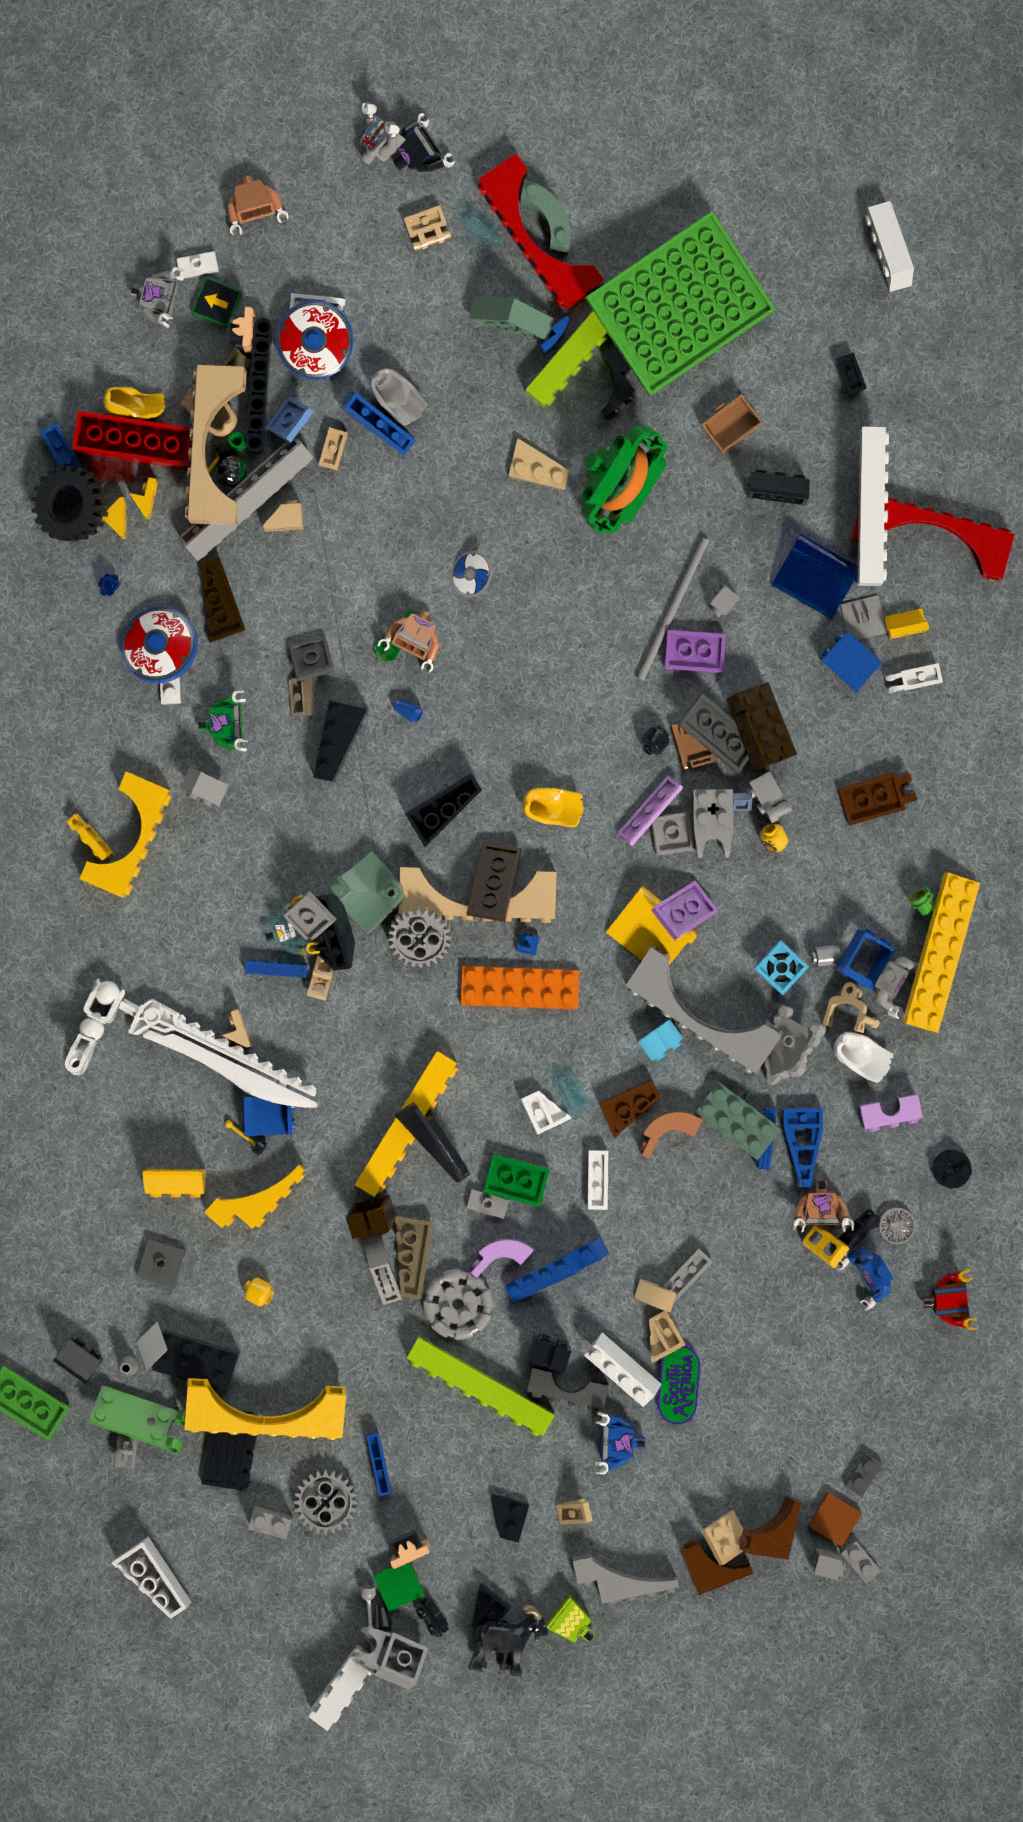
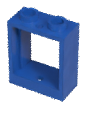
M857 929L835 970L863 987L874 991L878 978L896 950L890 947L891 942L883 938L880 940L875 938L876 934L868 929H865V931ZM864 939L882 949L867 977L849 968Z

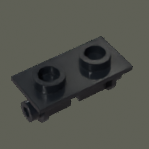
M426 1596L421 1600L422 1603L414 1604L417 1608L415 1610L416 1614L420 1619L425 1620L428 1625L426 1628L432 1636L442 1637V1633L449 1630V1624L441 1613L436 1617L433 1615L439 1609L432 1598L429 1599Z

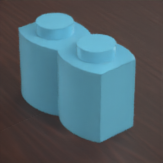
M668 1019L641 1038L638 1043L651 1061L654 1059L659 1061L666 1056L665 1051L669 1048L674 1050L682 1044L681 1040L683 1037L671 1020Z

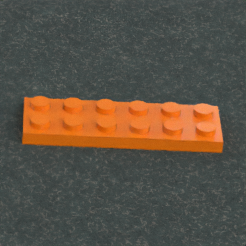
M462 966L461 1005L578 1009L579 970Z

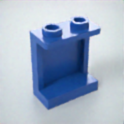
M849 632L845 635L841 633L834 640L837 644L832 649L828 647L823 652L821 662L829 667L856 693L883 662Z

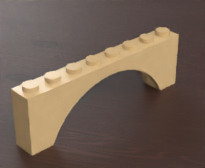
M197 365V371H194L193 381L196 383V390L192 392V401L195 402V409L191 410V421H194V427L190 429V440L193 443L192 448H189L191 467H188L187 473L188 479H190V487L187 486L186 490L189 506L185 508V517L188 518L191 524L238 525L239 506L235 501L223 494L212 481L206 464L205 444L209 427L218 411L231 398L246 390L247 372L244 367Z
M400 867V884L404 889V897L399 904V915H402L403 910L408 914L410 907L417 911L419 906L421 911H424L425 907H428L429 913L435 910V916L442 914V920H453L454 916H460L461 920L473 921V916H467L468 906L453 902L439 894L427 882L420 868ZM537 871L527 887L511 898L505 922H512V918H520V922H531L532 919H539V923H551V919H555L556 872ZM481 918V921H492L489 919Z

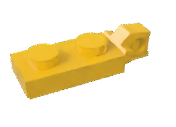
M74 814L67 821L71 830L77 831L80 839L91 847L95 857L105 860L114 854L91 825L86 824L78 814Z

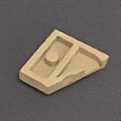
M663 1311L649 1319L652 1363L686 1345L668 1311Z

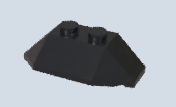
M330 894L315 896L336 920L312 941L319 943L314 946V950L320 951L318 955L330 965L333 971L350 969L353 963L355 939L345 907Z

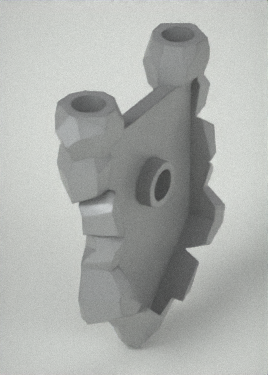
M783 1003L778 1006L777 1014L774 1016L772 1024L784 1033L764 1061L768 1085H775L781 1079H786L790 1075L792 1077L801 1076L806 1071L807 1055L811 1054L813 1047L818 1046L821 1042L820 1037L826 1033L825 1025L814 1021L810 1024L809 1028H806L792 1020L793 1008Z

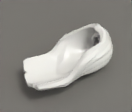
M844 1032L837 1037L834 1043L833 1051L836 1058L868 1080L878 1083L890 1069L889 1064H891L893 1053L882 1048L864 1035L855 1032Z

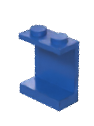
M255 1096L242 1097L243 1136L292 1135V1130H295V1118H292L291 1111L295 1110V1106L273 1103Z

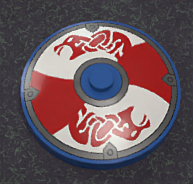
M312 300L295 305L285 313L277 328L276 347L282 362L290 371L303 378L324 379L336 374L347 364L353 351L354 336L350 322L338 308L323 301Z
M153 607L142 611L129 622L121 639V655L126 667L137 678L154 684L167 683L183 675L192 665L198 648L197 634L192 623L181 612L169 607Z

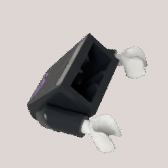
M423 113L418 115L417 121L414 120L402 128L400 135L406 140L397 149L400 156L393 161L399 170L408 166L409 169L417 170L418 172H430L444 166L452 167L455 161L452 163L447 162L446 159L452 157L450 153L446 154L444 159H441L443 155L425 129L429 125V119L425 122L421 121L425 117Z

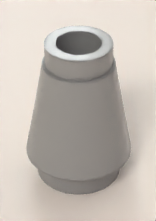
M126 1356L121 1359L119 1369L124 1375H133L138 1370V1362L134 1357ZM128 1365L130 1367V1370L126 1371V1368L123 1366Z

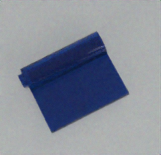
M800 534L771 585L832 620L853 582L857 583L858 566L807 536Z

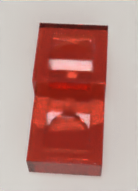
M91 461V472L95 473V478L102 480V482H133L134 462Z

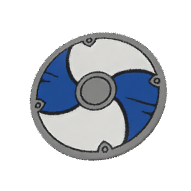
M469 551L462 554L452 568L451 581L454 589L465 597H475L481 594L491 581L492 566L489 559L481 552Z

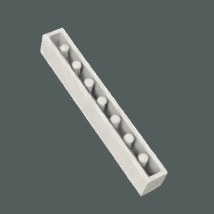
M862 427L860 430L857 586H881L887 578V570L883 569V561H887V550H884V542H887V530H884V522H887L888 511H884V503L888 502V491H885V484H888V472H885V464H888L889 453L885 452V445L889 444V433H886V427Z

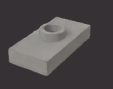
M472 1189L466 1208L504 1219L509 1199Z

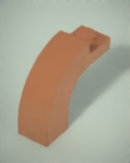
M669 1112L660 1115L651 1121L642 1133L649 1137L648 1141L644 1139L640 1150L643 1151L641 1155L649 1159L658 1139L668 1131L679 1130L694 1137L703 1119L686 1112Z

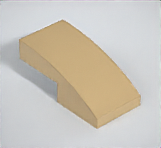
M319 955L315 963L307 996L326 1001L334 971Z
M640 1279L634 1298L656 1308L671 1312L677 1292L659 1287V1284Z

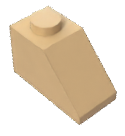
M292 500L286 501V504H281L263 525L264 531L304 529L301 503Z

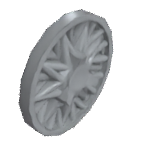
M891 1208L882 1214L879 1230L886 1241L892 1244H902L912 1238L915 1232V1221L909 1211L903 1208Z

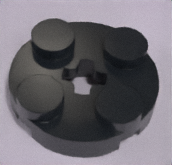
M944 1150L933 1161V1177L944 1187L949 1189L959 1188L969 1180L972 1174L971 1162L963 1152ZM949 1164L957 1166L955 1174L952 1172L947 1173Z

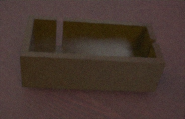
M769 682L738 692L726 699L732 715L744 709L746 713L734 718L754 771L797 755Z

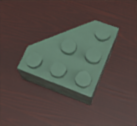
M486 294L483 297H474L468 318L482 326H491L507 333L527 336L529 339L538 341L548 340L554 318L547 315L546 311L534 309V305L521 302V298L510 295L507 298L502 295L492 297Z

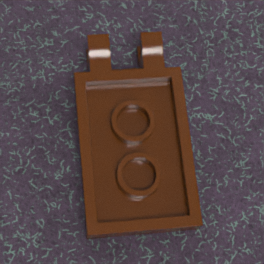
M895 772L838 788L849 826L906 810V803L918 800L916 793L904 795L902 784L912 782L911 775L907 774L896 777Z

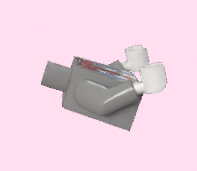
M363 103L362 112L368 114V116H366V131L360 143L367 149L360 158L368 165L376 156L384 162L397 151L406 139L399 134V127L395 122L387 121L385 123L377 115L373 116L377 111V107L374 104Z

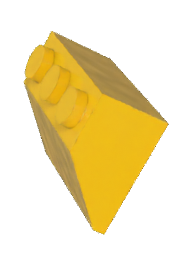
M146 1169L143 1171L145 1194H150V1197H162V1194H169V1197H181V1194H189V1197L192 1198L201 1197V1194L206 1193V1169Z

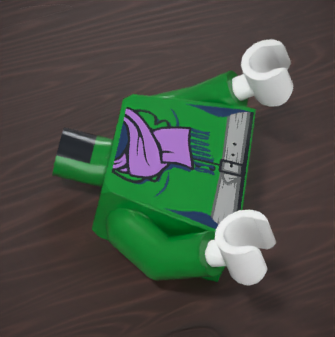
M235 691L232 695L219 700L213 705L212 709H209V718L198 719V729L210 730V737L214 739L216 744L225 749L247 751V749L242 748V744L248 742V740L243 739L241 704L237 703L245 702L246 699H240V694L244 693V691Z

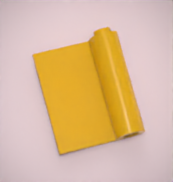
M642 886L606 933L641 961L649 949L655 945L670 955V965L688 942L692 944L698 934L695 932L698 929L694 928L674 941L651 911L654 906L662 901Z

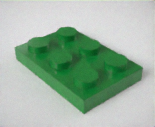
M493 1154L483 1192L540 1207L550 1169Z

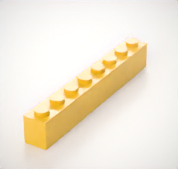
M437 1051L402 1109L413 1102L418 1106L424 1117L428 1110L432 1112L438 1103L435 1098L438 1094L443 1095L448 1086L445 1083L448 1077L453 1078L459 1069L455 1067L457 1062ZM395 1118L355 1183L357 1187L374 1197L377 1193L379 1195L382 1194L386 1187L384 1181L387 1177L391 1178L397 1169L394 1167L397 1160L402 1161L407 1153L404 1150L408 1143L412 1145L415 1137L397 1118Z

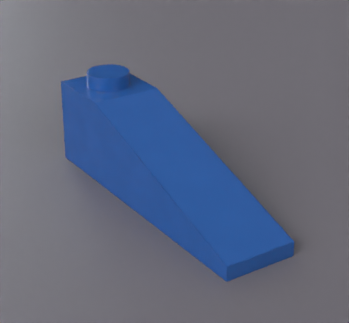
M350 392L339 407L404 456L416 441L356 392Z

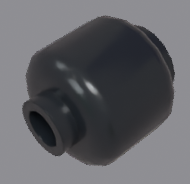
M660 726L650 727L641 738L643 751L648 755H660L670 743L669 733Z

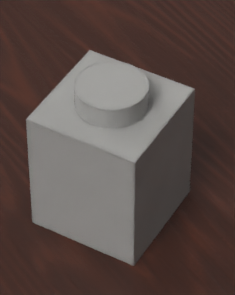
M724 586L709 604L711 607L710 611L715 616L720 617L721 615L724 618L739 601L740 597L727 586Z

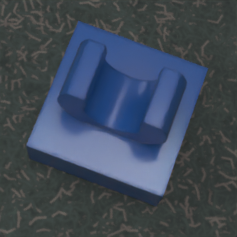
M520 932L517 952L536 955L539 936Z

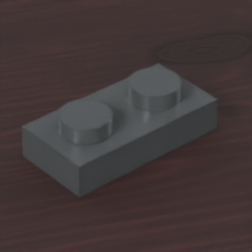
M865 1452L845 1487L863 1497L883 1463Z

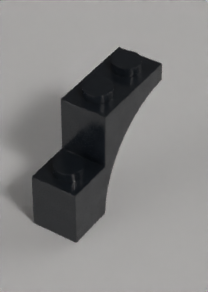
M616 346L604 355V361L610 368L614 384L612 396L607 405L601 410V415L605 419L609 417L614 418L620 412L619 408L623 404L627 406L635 398L633 396L635 389L622 376V374L627 375L631 368Z

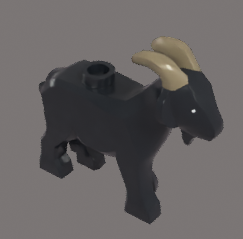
M533 1605L523 1606L522 1609L526 1610L525 1613L532 1615L516 1625L508 1624L509 1622L504 1619H497V1622L487 1621L481 1624L476 1632L472 1633V1638L478 1642V1645L474 1649L468 1667L469 1670L482 1672V1668H487L485 1655L494 1651L503 1653L499 1667L500 1670H511V1676L522 1677V1669L520 1667L521 1656L531 1633H535L534 1639L536 1641L540 1636L548 1635L545 1620L538 1609Z

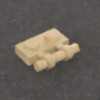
M440 205L404 218L410 238L415 236L419 238V241L412 243L414 250L421 248L424 250L429 245L437 242L440 244L445 242L444 240L451 238L449 230L441 232L440 227L446 226L447 223ZM432 230L435 231L436 235L425 238L424 233Z

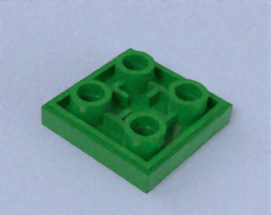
M411 1562L395 1569L390 1566L373 1574L388 1611H392L425 1596Z

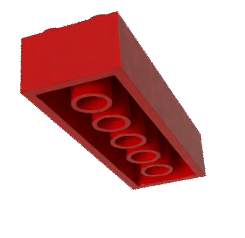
M78 411L72 450L77 454L188 470V467H191L189 448H192L193 443L190 440V429L193 428Z

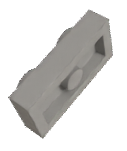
M856 1540L840 1552L866 1584L881 1572Z

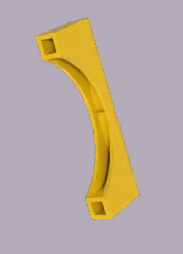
M188 1378L184 1430H189L190 1432L208 1431L210 1433L228 1432L230 1434L248 1433L249 1435L268 1434L273 1437L287 1435L292 1438L307 1436L312 1439L326 1437L331 1440L342 1438L346 1387L325 1386L319 1396L310 1404L289 1414L281 1416H256L241 1412L224 1402L215 1393L208 1379Z

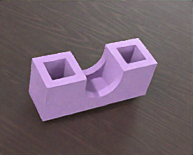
M918 1094L897 1098L898 1108L892 1115H885L882 1112L880 1102L858 1106L863 1129L874 1132L880 1130V1126L887 1125L888 1128L898 1127L899 1122L906 1121L907 1124L917 1123L919 1118H923Z

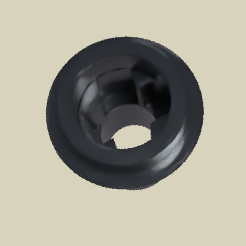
M386 1604L374 1605V1629L385 1632L392 1631L391 1626L393 1623Z

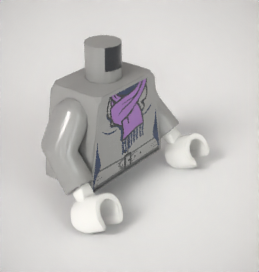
M174 267L170 271L154 274L151 278L145 279L144 287L133 284L131 296L140 298L139 305L142 308V312L151 322L162 324L167 328L170 326L166 322L170 319L173 320L171 314L179 288V283L175 279L183 281L184 278L179 276L182 271L184 272V269Z
M899 957L895 961H889L875 984V1000L884 1009L888 1010V1015L899 1019L897 1012H903V1008L893 1005V1001L911 971L916 974L919 963L916 964V962L905 957Z

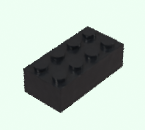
M169 1330L163 1332L162 1336L167 1351L153 1364L152 1370L187 1381L188 1378L208 1379L213 1389L228 1392L240 1352Z

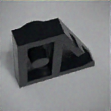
M482 1582L479 1584L471 1624L476 1630L484 1622H497V1619H502L511 1608L509 1603Z

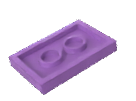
M667 630L665 669L723 674L726 634Z
M693 881L651 909L674 941L716 915L719 911L696 881Z

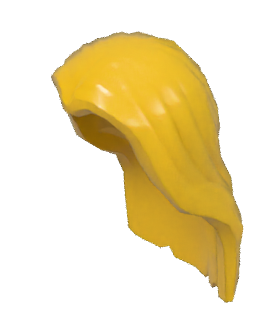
M132 387L109 388L106 390L103 398L106 411L111 416L144 420L161 415L166 408L163 393L143 394Z
M533 788L525 794L522 808L527 817L540 823L577 827L580 821L579 818L582 817L584 810L582 806L583 801L581 800L583 796L581 793L563 789Z

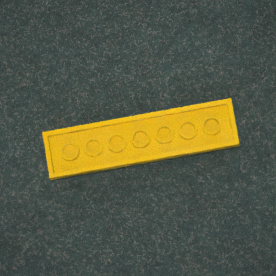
M944 872L902 1023L936 1033L939 1032L980 886L979 882Z

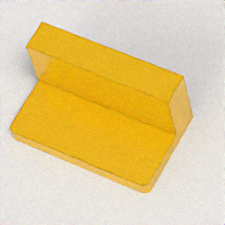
M922 609L884 617L889 639L929 630L928 621L925 622Z

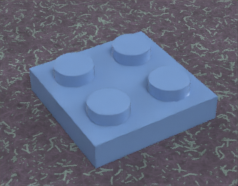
M288 396L266 428L291 443L314 411Z

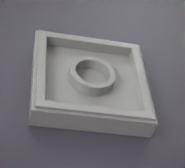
M689 811L661 815L652 823L656 856L695 850Z
M310 891L283 914L284 918L308 943H311L336 920Z

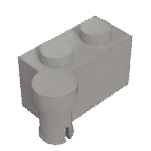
M771 772L748 783V792L752 793V799L756 798L759 803L757 805L758 811L762 816L765 814L771 823L778 821L779 817L792 811L790 806L787 807L788 802L785 800Z

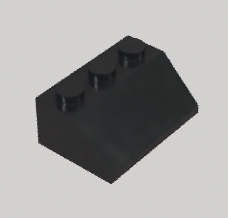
M755 470L750 475L747 498L806 505L809 499L810 479H805L804 475L789 477L786 476V473L775 472L773 475L767 474L765 470Z

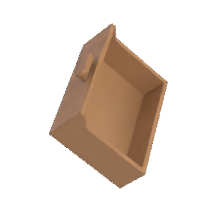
M741 394L728 405L723 403L716 408V414L702 423L701 428L722 455L760 427L763 422L746 401L743 394Z

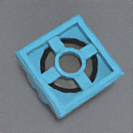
M780 940L762 958L754 970L781 995H784L809 966Z

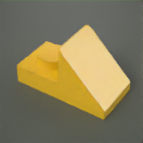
M148 477V482H144L142 493L145 496L130 493L144 517L149 520L158 486L157 479Z

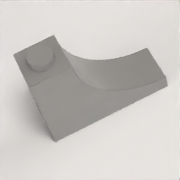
M371 1233L368 1238L363 1239L369 1269L382 1303L385 1305L402 1300L383 1235Z

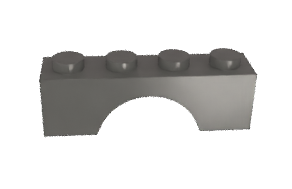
M532 1366L527 1391L534 1397L541 1398L542 1395L549 1396V1400L560 1402L562 1399L569 1401V1405L579 1407L580 1404L588 1405L587 1409L599 1411V1408L604 1409L609 1384L589 1379L582 1388L568 1391L555 1383L551 1370Z

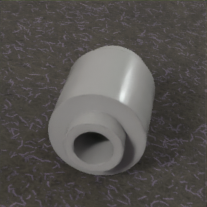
M834 945L815 947L814 952H811L812 963H816L817 967L835 965L841 959L839 947H834Z

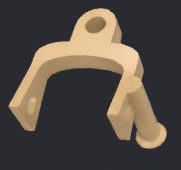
M848 982L843 986L841 996H834L829 999L822 1024L832 1027L834 1008L839 1004H850L859 1009V1015L854 1028L855 1031L864 1033L865 1023L869 1024L871 1028H877L880 1021L877 1017L866 1016L867 1005L863 1001L858 1000L862 995V989L857 984Z

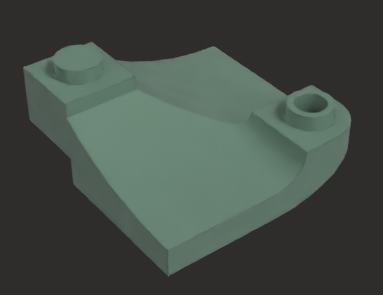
M373 851L340 877L338 876L325 889L328 894L344 905L346 912L366 934H370L398 907L404 897V889L400 882Z

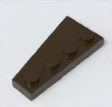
M220 557L201 563L209 643L246 631Z

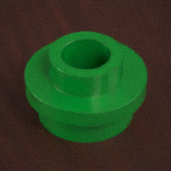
M235 431L228 436L227 443L232 450L241 451L246 447V436L242 432ZM236 438L241 440L239 445L234 444Z

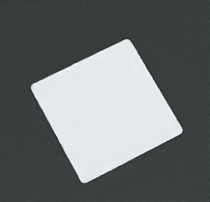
M158 1322L137 1342L146 1370L167 1351Z

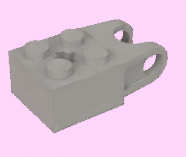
M733 789L693 790V834L697 858H702L704 845L711 839L720 842L724 858H729L733 833ZM711 805H715L718 809L714 815L708 812V808Z
M370 1627L361 1628L359 1634L370 1643L371 1653L354 1652L351 1655V1660L373 1675L407 1690L414 1687L419 1678L428 1647L396 1633H388Z

